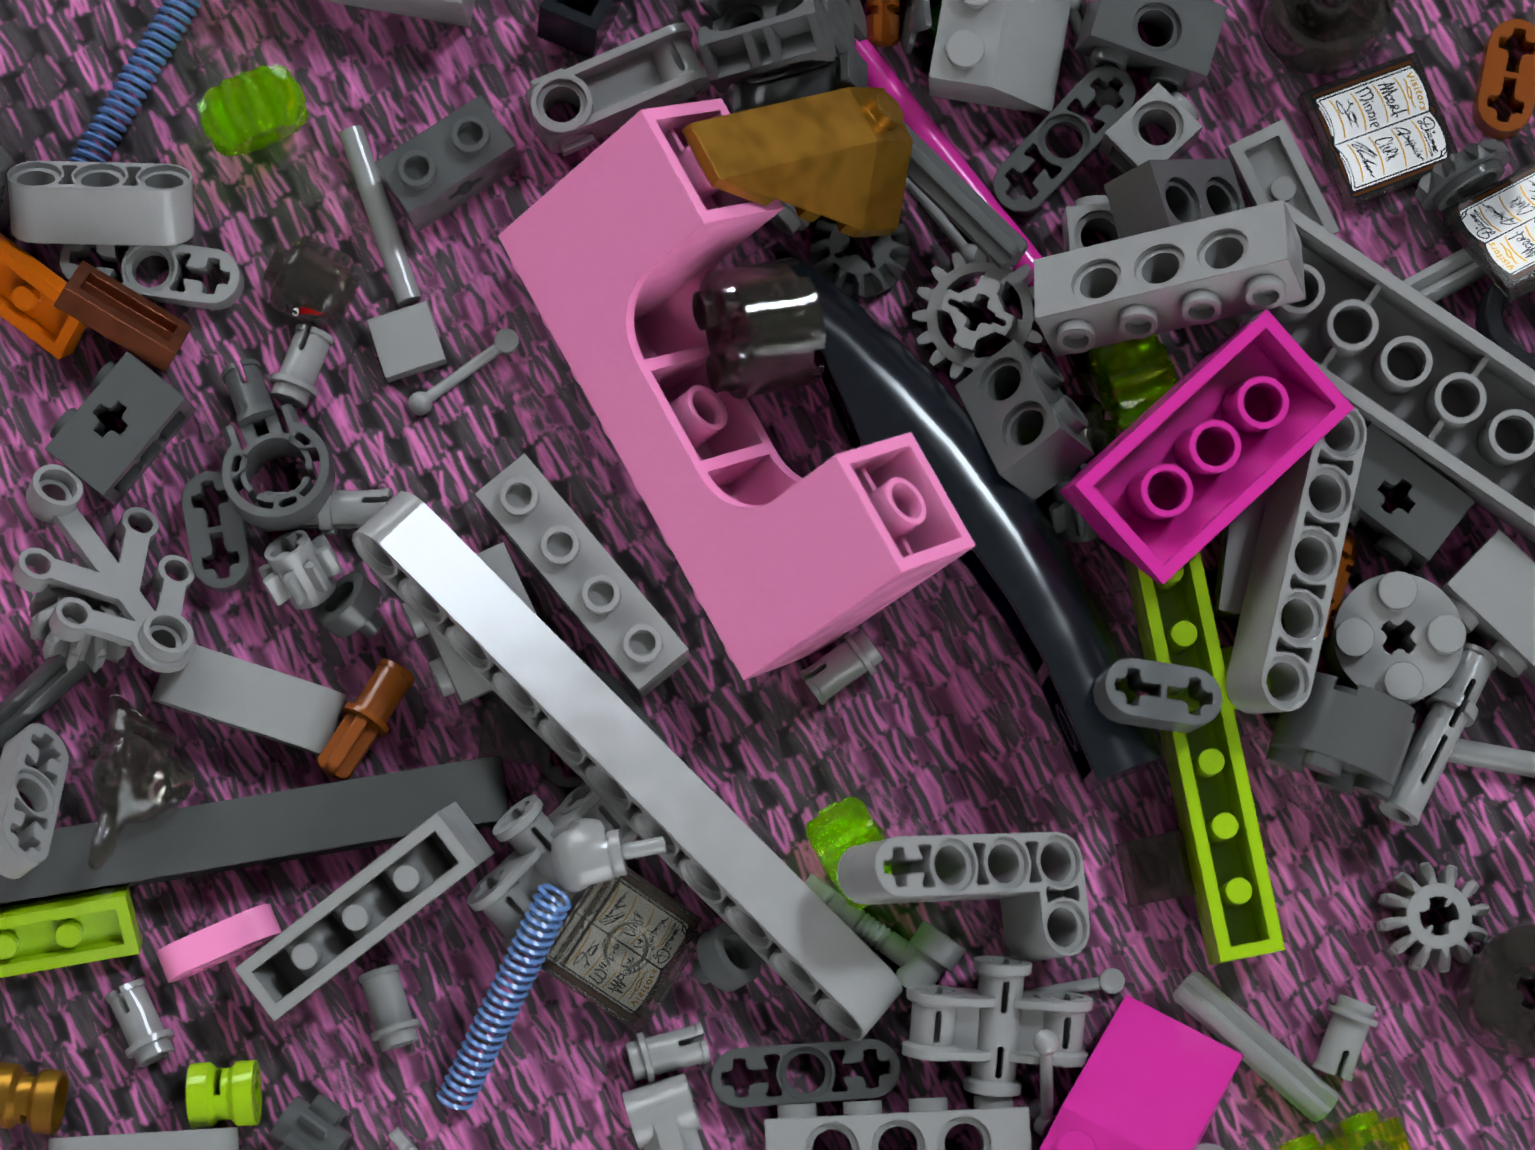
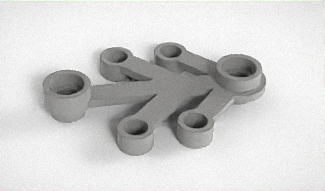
M49 464L40 467L35 472L26 490V501L29 510L37 519L46 523H55L89 569L55 559L44 549L28 548L20 554L13 568L12 576L15 583L23 590L34 593L44 591L51 584L115 604L126 617L125 619L92 610L91 606L84 600L77 597H66L57 603L49 619L50 629L59 639L67 642H77L83 639L86 634L130 647L135 658L142 665L153 671L173 673L183 669L191 660L195 650L193 629L189 622L181 616L185 594L195 578L192 564L179 555H167L160 560L151 578L154 589L159 593L154 611L140 592L148 547L159 529V523L155 515L141 507H131L123 513L115 529L116 538L121 543L117 562L76 507L83 494V484L80 478L72 470L61 465ZM130 525L140 527L144 533L135 531ZM27 566H34L43 574H36L30 571ZM166 573L175 574L181 581L171 579ZM63 615H70L76 618L80 624L69 622Z

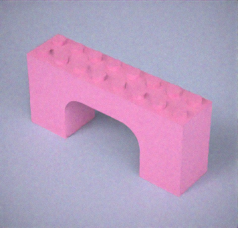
M722 98L641 109L502 231L498 238L511 260L513 269L522 279L537 306L543 323L550 330L569 364L574 379L581 386L600 420L605 435L611 440L631 476L636 491L642 496L662 532L664 542L673 552L693 589L696 600L704 608L720 637L727 656L735 664L743 681L820 652L841 638L843 634L859 626L976 545L912 432L835 454L804 478L793 472L777 453L711 334L706 315L707 286L717 264L734 248L784 209L779 200L775 199L768 206H764L711 187L681 130L692 122L730 114Z

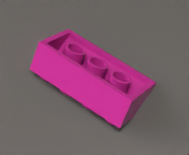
M1266 309L1246 319L1066 483L1059 492L1103 541L1158 584L1162 585L1349 414L1354 407Z

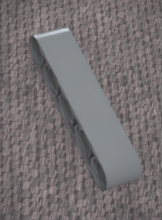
M1355 407L1325 435V440L1322 437L1269 486L1226 676V690L1229 700L1235 708L1243 713L1265 714L1293 711L1300 708L1308 700L1311 693L1367 440V428L1364 418ZM1309 490L1312 496V504L1309 498ZM1295 551L1298 556V566L1295 560ZM1281 612L1285 620L1284 629L1281 623ZM1267 675H1269L1271 682L1270 692L1267 687Z

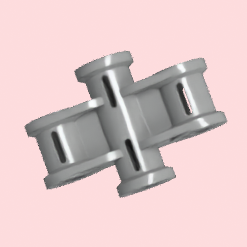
M585 782L579 784L548 817L541 811L544 803L534 794L512 806L493 827V835L500 842L508 841L515 850L473 888L466 902L474 911L482 910L504 934L502 942L507 948L513 945L512 938L517 937L516 929L522 928L520 922L526 919L525 912L530 910L529 903L535 901L533 894L539 893L538 885H553L568 896L572 905L569 910V921L571 923L575 919L576 912L583 908L598 885H590L579 892H570L565 890L557 881L552 863L551 843L558 834L568 830L570 821L580 818L600 820L606 832L620 829L623 844L633 842L638 836ZM545 890L565 906V901L549 890ZM540 898L542 901L550 905L556 906L548 900ZM536 907L538 910L546 914L552 915L546 910ZM532 916L534 919H536V920H538V921H540V922H542V923H546L544 920H542V919H540V918H538V917ZM527 924L530 928H532V929H534V930H536V931L542 932L540 929L536 928L535 926H532V925ZM523 933L526 937H528V938H530V939H532V940L535 939V937H533V936H531V935H528V934H526V933ZM519 942L523 946L527 945L525 943Z
M997 955L974 957L973 969L979 972L978 989L932 984L907 986L906 999L912 1001L910 1036L908 1040L902 1042V1054L907 1057L928 1061H972L971 1074L964 1077L963 1089L968 1092L993 1097L1020 1095L1022 1082L1016 1079L1017 1063L1040 1065V1054L1034 1049L1033 1040L1034 1036L1041 1030H1051L1058 1036L1059 1046L1053 1054V1066L1084 1067L1088 1061L1089 1055L1082 1049L1085 1013L1092 1010L1093 998L1079 993L1064 991H1023L1024 976L1030 975L1032 970V962L1028 960Z

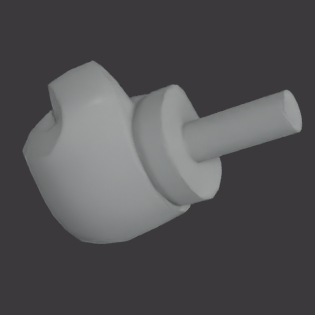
M593 818L574 819L569 822L568 830L561 832L552 840L553 869L558 883L565 890L579 892L590 885L615 880V877L628 875L626 863L628 859L667 852L665 837L660 836L623 844L620 829L606 832L600 820Z

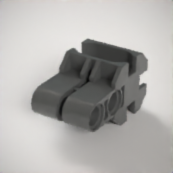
M699 0V4L713 20V30L707 26L698 28L700 54L709 81L719 93L726 92L733 83V111L735 113L842 88L862 87L868 83L867 63L855 49L854 38L858 41L867 39V21L860 0Z

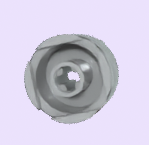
M1394 571L1366 580L1341 600L1334 616L1331 617L1333 618L1332 629L1328 638L1323 641V650L1328 674L1338 677L1335 685L1357 690L1358 684H1362L1397 698L1410 706L1436 692L1452 677L1461 660L1463 646L1466 641V629L1453 602L1439 587L1419 576ZM1394 630L1401 636L1402 640L1398 645L1399 649L1390 654L1385 651L1382 645L1386 642V635Z

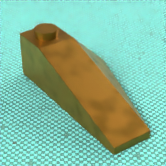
M842 88L692 122L681 130L711 187L764 206H768L775 199L795 206L798 218L813 223L820 216L835 220L838 231L851 237L889 236L898 229L913 140L903 123L904 116L900 105L886 92L885 88Z

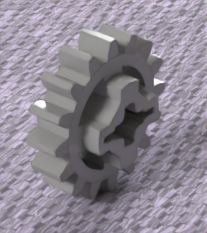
M977 248L975 254V261L971 263L957 251L952 253L955 269L949 273L936 265L931 269L934 278L938 281L934 289L928 287L918 288L917 293L928 302L927 309L913 312L912 319L919 324L928 326V330L919 335L916 341L923 349L937 347L929 362L938 370L947 366L952 361L950 377L957 382L962 381L967 377L969 371H974L992 356L984 357L987 349L1004 341L1011 342L1015 339L1027 350L1030 345L1036 347H1046L1047 345L1046 339L1036 331L1038 324L1035 320L1034 286H1027L1034 277V271L1027 264L1013 272V267L1011 266L1006 269H1000L979 248ZM979 278L976 286L960 293L955 292L963 283ZM1011 285L1018 293L1022 304V320L1011 314L1007 304L1011 296L1009 291ZM964 308L971 312L974 310L984 312L988 308L1005 326L993 322L991 325L980 323L977 326L960 309ZM943 314L953 320L957 330L953 339L955 343L954 348L950 345L944 333Z

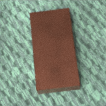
M83 260L53 305L163 372H166L193 327Z

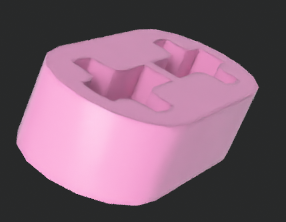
M270 903L245 910L160 948L156 951L168 983H172L268 943L282 931Z

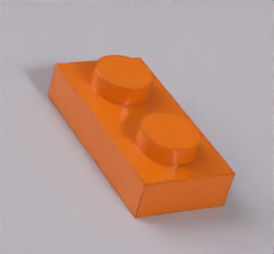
M0 232V316L58 360L73 354L87 325L53 306L67 282Z

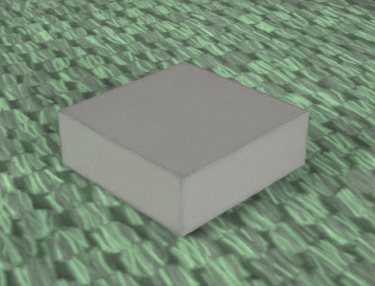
M427 301L367 320L382 370L388 383L448 364Z

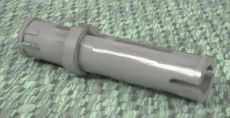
M1464 643L1461 660L1452 677L1440 689L1428 696L1426 700L1428 712L1406 753L1395 788L1392 790L1389 801L1381 800L1379 804L1381 812L1391 820L1405 826L1418 825L1426 803L1440 775L1443 773L1464 727L1472 726L1478 716L1476 703L1492 670H1495L1497 666L1496 657L1488 650L1475 644Z

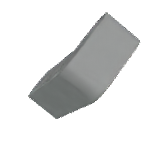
M1030 832L896 836L849 847L841 855L838 862L837 878L839 886L845 896L854 903L867 905L1000 899L1005 942L1012 955L1016 958L1036 962L1072 956L1080 953L1085 948L1089 939L1090 922L1083 859L1080 848L1074 839L1065 833ZM892 866V873L885 874L883 867Z

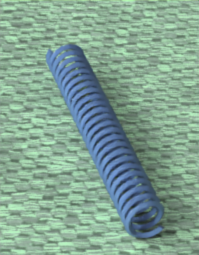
M162 0L163 6L157 8L159 15L152 16L154 23L147 25L149 31L142 33L143 39L137 41L139 48L132 50L134 56L127 58L129 65L122 66L124 73L117 75L119 81L112 83L114 90L107 91L109 98L102 99L104 106L97 108L99 115L92 116L94 123L87 124L88 131L82 133L84 140L77 141L78 148L72 150L74 157H68L67 161L88 162L82 157L85 156L95 162H106L86 147L99 152L107 158L112 157L110 151L99 146L92 139L103 143L111 149H117L116 144L103 137L96 130L109 135L116 141L122 140V137L107 128L100 121L113 126L122 133L127 132L125 126L110 118L106 113L117 117L126 124H132L129 117L118 112L111 105L119 107L131 116L137 115L136 110L122 103L115 96L128 101L137 108L142 107L139 100L126 94L121 88L130 91L141 99H147V95L129 84L125 79L134 82L146 91L152 90L150 84L136 77L130 71L138 73L152 83L157 82L154 75L141 69L135 62L145 66L155 74H162L158 66L145 60L140 54L149 57L161 66L167 65L165 59L149 51L145 46L153 48L164 57H172L169 50L155 43L149 37L158 40L172 50L177 49L173 41L160 35L155 29L162 31L176 41H181L180 34L164 26L160 21L166 22L181 33L187 32L186 27L176 20L169 18L164 12L173 15L188 25L192 24L191 19L173 9L169 4L175 5L190 16H197L196 11L192 7L179 0ZM184 0L195 8L202 7L201 2L198 0Z
M538 885L539 893L533 894L535 901L529 903L530 910L525 912L526 919L520 922L522 928L516 929L517 937L512 938L513 945L507 949L509 954L504 955L503 959L505 962L499 964L501 971L495 973L497 980L491 981L492 988L486 991L488 997L482 999L483 1006L478 1007L479 1014L474 1016L475 1023L470 1024L471 1031L465 1034L467 1040L461 1042L463 1048L457 1050L458 1057L453 1058L454 1065L449 1067L450 1073L445 1075L446 1082L441 1083L440 1087L442 1090L438 1091L436 1096L440 1103L450 1109L462 1111L473 1107L474 1100L478 1097V1092L482 1090V1083L486 1081V1075L490 1073V1067L494 1065V1058L499 1055V1049L503 1047V1041L507 1039V1032L511 1030V1024L515 1022L516 1015L519 1014L520 1007L524 1004V998L528 996V990L532 988V981L537 978L536 972L541 970V964L546 959L545 955L550 951L549 946L554 944V937L558 935V929L563 925L562 920L567 917L566 911L571 909L572 905L568 896L553 885ZM545 890H549L565 901V906ZM540 898L548 900L556 906L550 905L542 901ZM536 907L544 909L552 915L546 914L538 910ZM532 916L538 917L544 920L546 923H542L534 919ZM527 924L532 925V926H535L536 928L540 929V930L543 931L544 933L539 932V931H536V930L530 928ZM523 933L531 935L539 941L532 940L526 937ZM519 942L525 943L534 948L535 950L526 948ZM514 950L524 953L531 959L525 958L517 954ZM509 959L516 960L524 964L527 968L519 966ZM506 968L513 969L520 973L522 976L515 975L509 972ZM501 976L507 977L515 981L519 985L512 984L504 980ZM497 985L504 986L510 989L515 994L506 992L500 989ZM492 993L501 995L510 1002L503 1001L495 997ZM488 1002L495 1003L503 1007L506 1011L499 1010L496 1007L490 1005ZM484 1011L492 1012L493 1014L498 1015L503 1020L496 1019L488 1015ZM480 1019L493 1023L498 1028H493L480 1021ZM476 1028H481L491 1033L494 1037L479 1032ZM471 1036L478 1037L479 1039L486 1041L491 1046L476 1041ZM467 1045H472L478 1049H481L486 1054L479 1053L478 1051L469 1048ZM463 1053H467L475 1058H478L482 1063L476 1062L473 1059L466 1057L465 1055H463ZM459 1061L474 1067L478 1071H473L468 1067L461 1065ZM455 1070H459L466 1075H470L474 1080L468 1079L465 1076L456 1073ZM451 1078H454L457 1081L466 1084L470 1088H465L462 1085L453 1082ZM447 1087H451L452 1089L463 1093L466 1097L460 1096L459 1094L448 1090ZM442 1095H446L447 1097L459 1101L460 1103H468L466 1105H457L447 1101L445 1098L442 1097Z

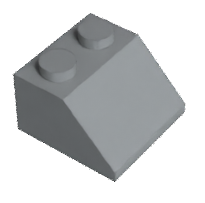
M942 0L929 72V96L1049 115L1053 110L1072 0Z

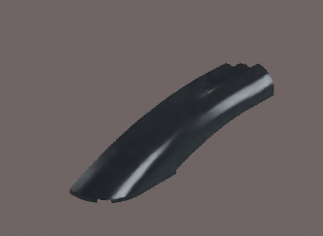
M781 243L767 247V256L852 449L912 432L976 545L958 559L968 569L1002 617L1032 669L1086 792H1091L1133 774L1141 766L1164 757L1152 728L1111 721L1099 711L1095 704L1093 695L1095 680L1103 670L1121 660L1086 585L1049 521L1032 498L999 475L968 412L917 357L856 301ZM1127 678L1115 684V690L1125 693L1126 704L1138 698L1135 691L1128 688Z

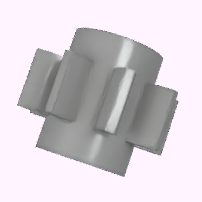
M303 530L285 533L272 541L264 552L268 564L258 569L263 578L262 582L275 604L279 606L290 599L293 606L299 610L310 609L326 601L336 589V583L332 576L341 573L343 570L325 535L322 534L311 541L308 534Z

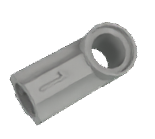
M685 1073L622 1093L629 1122L639 1149L704 1150L698 1133L699 1130H702L695 1102L692 1101L694 1099Z

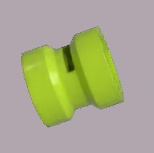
M239 1060L235 1061L230 1068H217L211 1062L190 1063L186 1077V1108L190 1127L193 1129L213 1128L218 1121L232 1120L237 1126L259 1125L262 1115V1077L258 1061Z

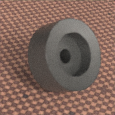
M351 572L340 578L336 582V589L326 601L319 604L316 618L338 638L347 637L357 630L367 638H370L381 629L384 623V618L375 611L380 601L381 592L363 574Z
M726 922L705 932L698 939V960L693 963V972L701 983L708 984L711 982L723 991L732 992L755 980L760 974L761 957Z

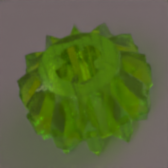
M276 64L269 67L261 65L254 70L242 71L237 76L223 79L220 85L209 88L196 105L201 116L200 123L207 139L210 138L216 151L220 152L223 156L229 157L238 154L246 156L255 150H264L269 145L283 142V139L288 135L297 133L309 118L305 105L306 98L300 84L296 83L291 72L285 66Z
M1158 334L1089 350L1088 357L1092 364L1090 372L1095 379L1096 391L1100 394L1103 401L1104 410L1110 413L1112 422L1122 430H1126L1178 382L1173 370L1174 364L1168 357L1166 345L1160 343Z
M849 796L840 802L834 801L818 811L819 815L806 823V836L840 894L845 897L850 906L860 910L871 904L854 903L845 896L837 878L838 862L841 855L849 847L887 839V836L865 803L858 798ZM892 866L883 867L885 874L892 873Z

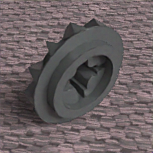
M1484 139L1478 144L1470 143L1463 150L1451 153L1449 158L1434 165L1432 172L1421 178L1414 195L1424 210L1438 209L1446 211L1453 209L1494 185L1504 174V167L1510 161L1511 153L1503 141H1497L1496 139Z
M824 216L817 220L810 242V256L813 267L849 297H873L887 291L899 281L906 270L910 255V243L904 222L899 220L896 231L889 236L879 237L878 242L871 246V264L873 269H870L866 261L863 262L857 254L849 257L845 255L836 259L842 256L843 251L849 247V236L838 231L835 220Z

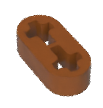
M1510 19L1500 23L1487 39L1483 49L1472 106V118L1476 127L1484 135L1493 139H1508L1517 135L1530 120L1534 110L1535 26L1523 19ZM1510 37L1520 39V49L1529 52V54H1523L1516 64L1514 72L1506 71L1509 57L1508 51L1499 48V46H1505ZM1503 86L1511 88L1508 100L1509 107L1518 110V113H1512L1506 122L1496 120L1497 110L1487 107V104H1494L1501 94Z

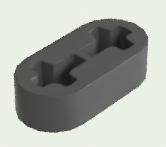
M205 471L189 480L182 492V509L192 566L196 576L208 588L217 592H233L242 588L249 581L253 572L254 559L247 521L237 513L229 498L228 502L220 504L218 508L220 526L212 527L209 513L204 508H196L197 501L206 498V488L210 486H215L221 495H227L222 482V474L217 471ZM223 537L226 550L232 556H239V563L230 566V576L222 579L214 569H207V562L217 559L215 539Z
M1123 658L1100 673L1095 680L1093 688L1094 702L1099 711L1109 720L1120 724L1179 733L1193 732L1214 720L1220 712L1222 705L1221 689L1216 680L1206 671L1195 667L1138 658ZM1127 678L1129 689L1147 692L1148 695H1142L1126 704L1125 693L1115 690V684ZM1188 687L1189 697L1193 700H1198L1200 707L1188 713L1186 702L1169 699L1167 696L1176 695Z

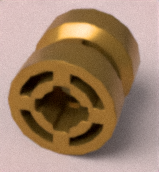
M0 1062V1128L11 1129L16 1124H25L27 1121L33 1133L56 1135L64 1118L69 1089L67 1071L44 1068L34 1076L33 1073L26 1072L21 1064Z

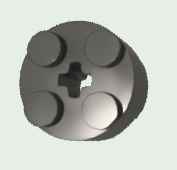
M1315 672L1308 700L1296 710L1280 713L1265 760L1275 766L1293 772L1301 773L1303 767L1318 772L1315 780L1317 785L1340 794L1351 796L1355 789L1365 795L1389 801L1415 730L1418 715H1415L1416 711L1401 700L1371 687L1358 684L1356 690L1335 685L1338 677Z

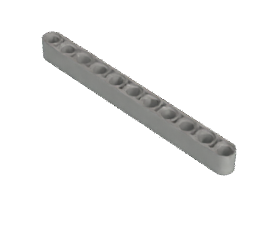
M400 491L395 494L353 534L352 542L354 548L363 561L643 840L664 836L667 852L659 853L658 855L832 1029L847 1039L861 1041L903 992L902 984L895 973L423 501L409 492Z

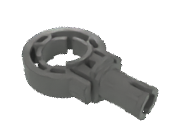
M252 358L241 359L240 363L247 379L245 384H243L241 377H239L234 362L223 369L221 378L229 392L247 447L243 451L233 424L224 428L223 433L228 450L222 464V482L233 507L248 523L271 531L297 528L314 519L322 510L329 496H332L335 487V468L321 437L310 427L300 422L296 409L291 404L280 406L290 431L289 434L284 433L265 383L260 362ZM290 457L300 458L306 462L305 468L310 477L304 476L301 484L295 490L277 495V497H269L262 493L257 495L251 485L254 473L257 474L271 460ZM320 461V470L317 478V471L313 462ZM245 488L250 500L253 503L257 501L260 507L244 500L239 495V492Z

